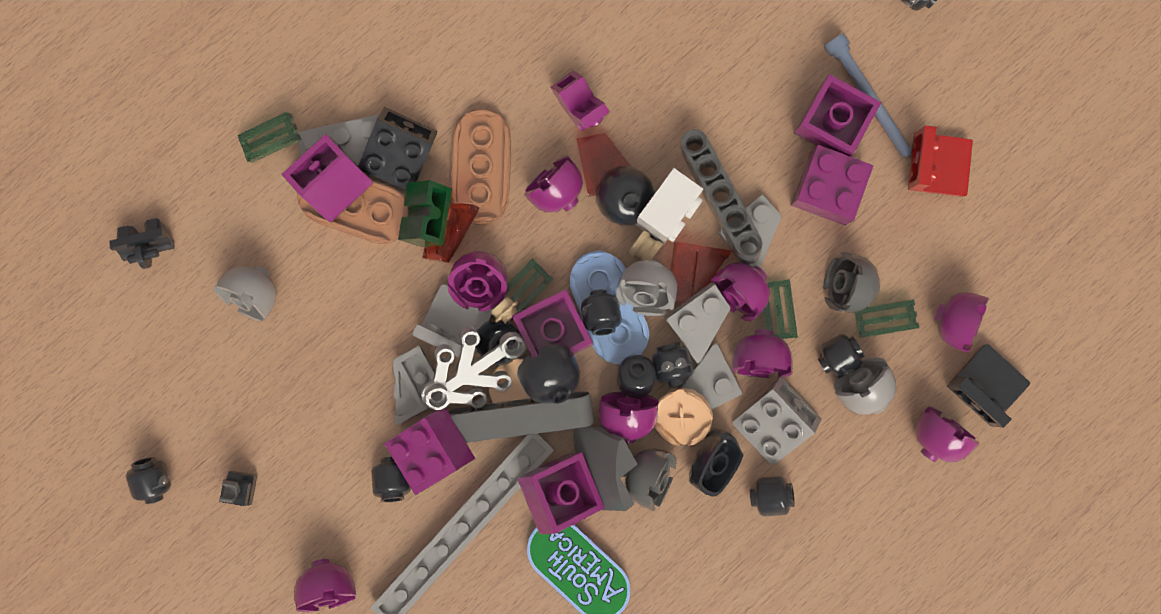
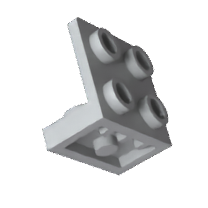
M442 284L422 325L417 324L412 335L436 347L442 344L449 345L454 355L460 358L463 345L460 339L461 331L467 327H472L477 331L485 322L490 320L493 309L478 311L479 308L470 306L469 309L462 308L453 301L448 292V286ZM469 334L466 336L465 340L471 341L474 339L475 335Z
M780 377L772 383L763 397L733 421V425L771 465H774L815 434L822 419Z

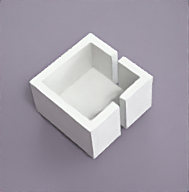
M673 168L638 216L635 226L642 231H648L655 240H660L664 244L667 240L673 243L686 225L681 220L684 216L690 219L703 201L699 197L703 188Z

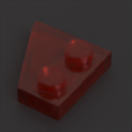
M606 133L577 138L588 197L596 195L597 185L600 184V181L604 178L603 175L607 171L618 166H631Z
M450 203L443 246L424 247L422 258L449 263L479 212V207L472 204Z
M675 242L670 268L677 282L675 302L684 303L711 283L710 280L717 274L723 262L730 256L731 250Z

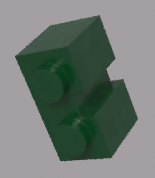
M431 180L407 183L404 206L409 208V213L407 217L401 218L398 240L419 247L443 246L452 188Z

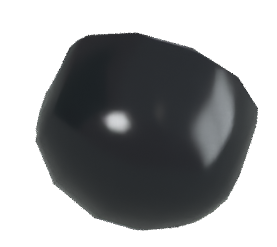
M487 321L477 330L480 342L476 346V350L480 356H483L500 344V339L504 334L508 332L520 333L518 329L508 324V322ZM510 340L506 345L512 346L516 340ZM504 356L492 365L509 364L515 359Z

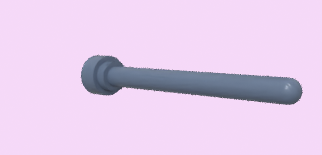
M843 33L827 43L824 48L830 56H834L835 59L839 58L857 88L880 101L849 53L851 50L848 46L850 42L846 35ZM881 103L875 116L900 155L907 158L911 155L912 150Z

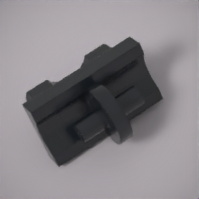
M158 218L147 220L144 223L145 232L138 233L133 226L127 225L117 228V238L109 241L110 249L117 251L123 261L128 260L129 264L138 262L142 269L150 268L152 266V258L159 257V252L175 248L174 240L167 234L165 225Z

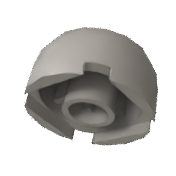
M655 260L638 261L632 263L622 273L617 285L616 297L624 307L626 302L634 306L633 312L646 316L665 315L666 309L670 308L672 310L674 308L677 282L672 271Z
M248 266L234 267L226 271L213 288L216 295L227 305H230L232 302L239 307L237 312L257 321H263L271 313L277 295L275 286L269 279L270 274L259 266L254 268Z
M878 357L862 360L863 366L844 377L837 378L834 383L835 394L848 410L859 415L883 412L896 393V379L886 361Z

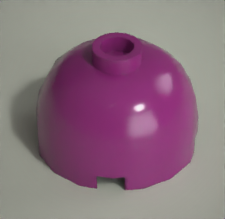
M563 156L553 162L555 167L548 171L544 169L525 189L526 193L524 195L541 211L558 212L564 209L567 212L579 202L577 196L581 192L583 185L581 173L569 156Z
M473 251L462 255L453 264L448 277V292L454 302L465 309H469L470 306L479 308L478 311H487L497 307L503 301L508 287L507 271L504 265L493 254L484 251Z
M738 262L728 264L710 280L716 283V287L731 307L730 311L734 313L738 310L744 314L741 317L744 321H753L768 304L770 290L766 281L767 275L758 266L753 267L749 264Z
M965 292L952 296L946 305L940 303L934 320L940 322L939 334L949 346L969 353L973 345L971 344L973 337L977 335L989 298Z
M758 329L755 330V335L744 337L736 346L732 359V371L738 370L739 375L769 378V374L778 372V378L787 377L793 372L792 352L782 338L773 336V331Z
M621 391L608 393L601 397L599 415L603 428L609 433H614L624 438L626 444L635 443L636 439L648 435L657 423L658 400L653 396L646 395L641 398L626 397Z
M928 406L918 419L915 429L917 441L923 446L920 452L933 462L940 459L950 463L965 459L977 447L979 441H976V438L953 419L949 420L946 417L941 418V411Z
M320 559L312 562L311 568L302 572L294 586V601L298 612L319 611V607L328 605L329 609L339 607L356 599L355 596H357L355 584L348 569L340 564L330 563L329 559Z

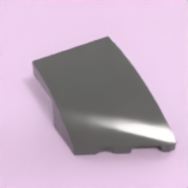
M590 426L575 428V453L582 452L604 505L602 510L627 511L634 505V502L621 477L638 464L624 438L614 433H609L600 426L595 428Z

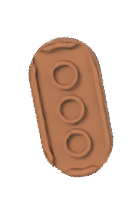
M475 109L465 114L466 116L458 121L453 131L451 203L463 220L475 225H486L499 219L509 203L511 132L505 120L496 112L489 109Z
M373 180V184L331 223L297 193L300 208L305 216L312 221L377 244H388L398 240L401 218L407 217L409 213V208L404 206L405 197L401 192L391 186Z

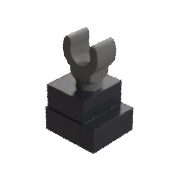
M229 471L227 479H224L222 482L219 502L240 506L252 505L258 475Z

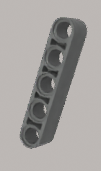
M693 129L687 131L682 137L681 148L683 158L697 185L703 188L702 194L736 258L742 263H755L759 260L762 252L763 242L707 136L700 130ZM692 143H698L702 146L698 151H691L687 147ZM706 167H711L716 171L712 176H704L700 173ZM718 192H725L729 198L726 201L720 202L715 200L713 196ZM731 217H738L743 223L739 227H731L728 225L727 220ZM751 242L757 249L753 253H745L740 247L743 243Z
M585 391L573 392L566 401L559 404L539 403L532 398L485 404L480 408L469 406L448 411L466 443L582 428L594 423L590 393Z

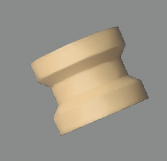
M644 230L628 254L632 257L637 256L641 261L652 260L664 243L660 240L655 241L650 237V233Z

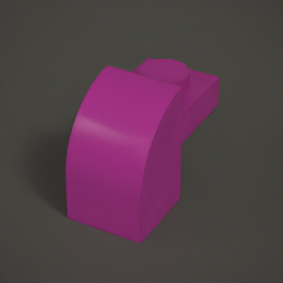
M574 70L550 87L565 112L581 131L598 125L602 122L603 117L610 113L605 103L593 95L583 76Z

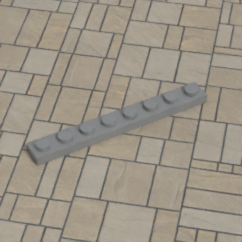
M538 433L527 435L370 609L375 614H406L520 488L517 478L537 469L555 449Z

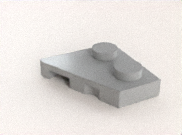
M763 194L746 208L763 242L759 260L749 264L753 267H761L782 217ZM735 217L728 225L739 227L743 221ZM720 230L717 234L731 249L722 230ZM751 242L743 243L740 247L745 253H753L757 249Z
M711 282L664 316V318L698 364L703 359L731 307L716 285Z
M717 343L709 348V351L694 368L693 374L686 380L687 384L681 386L693 389L703 395L710 404L711 410L742 395Z
M417 346L393 360L396 425H400L429 409L422 401L421 392L427 383L433 381L435 371L421 346ZM441 391L433 392L431 396H438Z

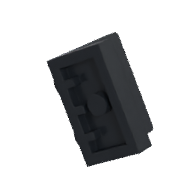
M384 107L376 120L358 166L363 172L406 191L407 183L417 181L438 131Z
M984 344L949 382L947 387L989 426L1004 428L1012 419L1005 412L1030 385V381L989 344Z

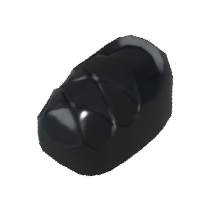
M720 429L709 432L694 457L689 472V482L695 488L711 497H716L725 489L736 473L744 456L736 438L732 434Z

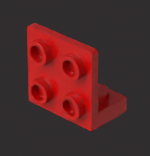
M924 125L913 136L908 190L958 197L967 196L973 140L936 135L937 127Z

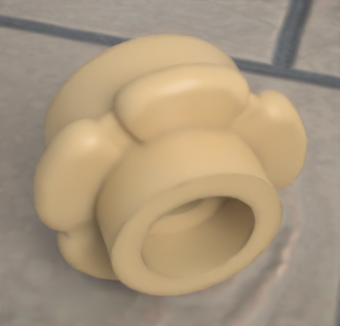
M509 296L505 298L491 312L497 318L495 321L499 322L502 319L504 323L508 322L518 312L515 308L518 302H513Z

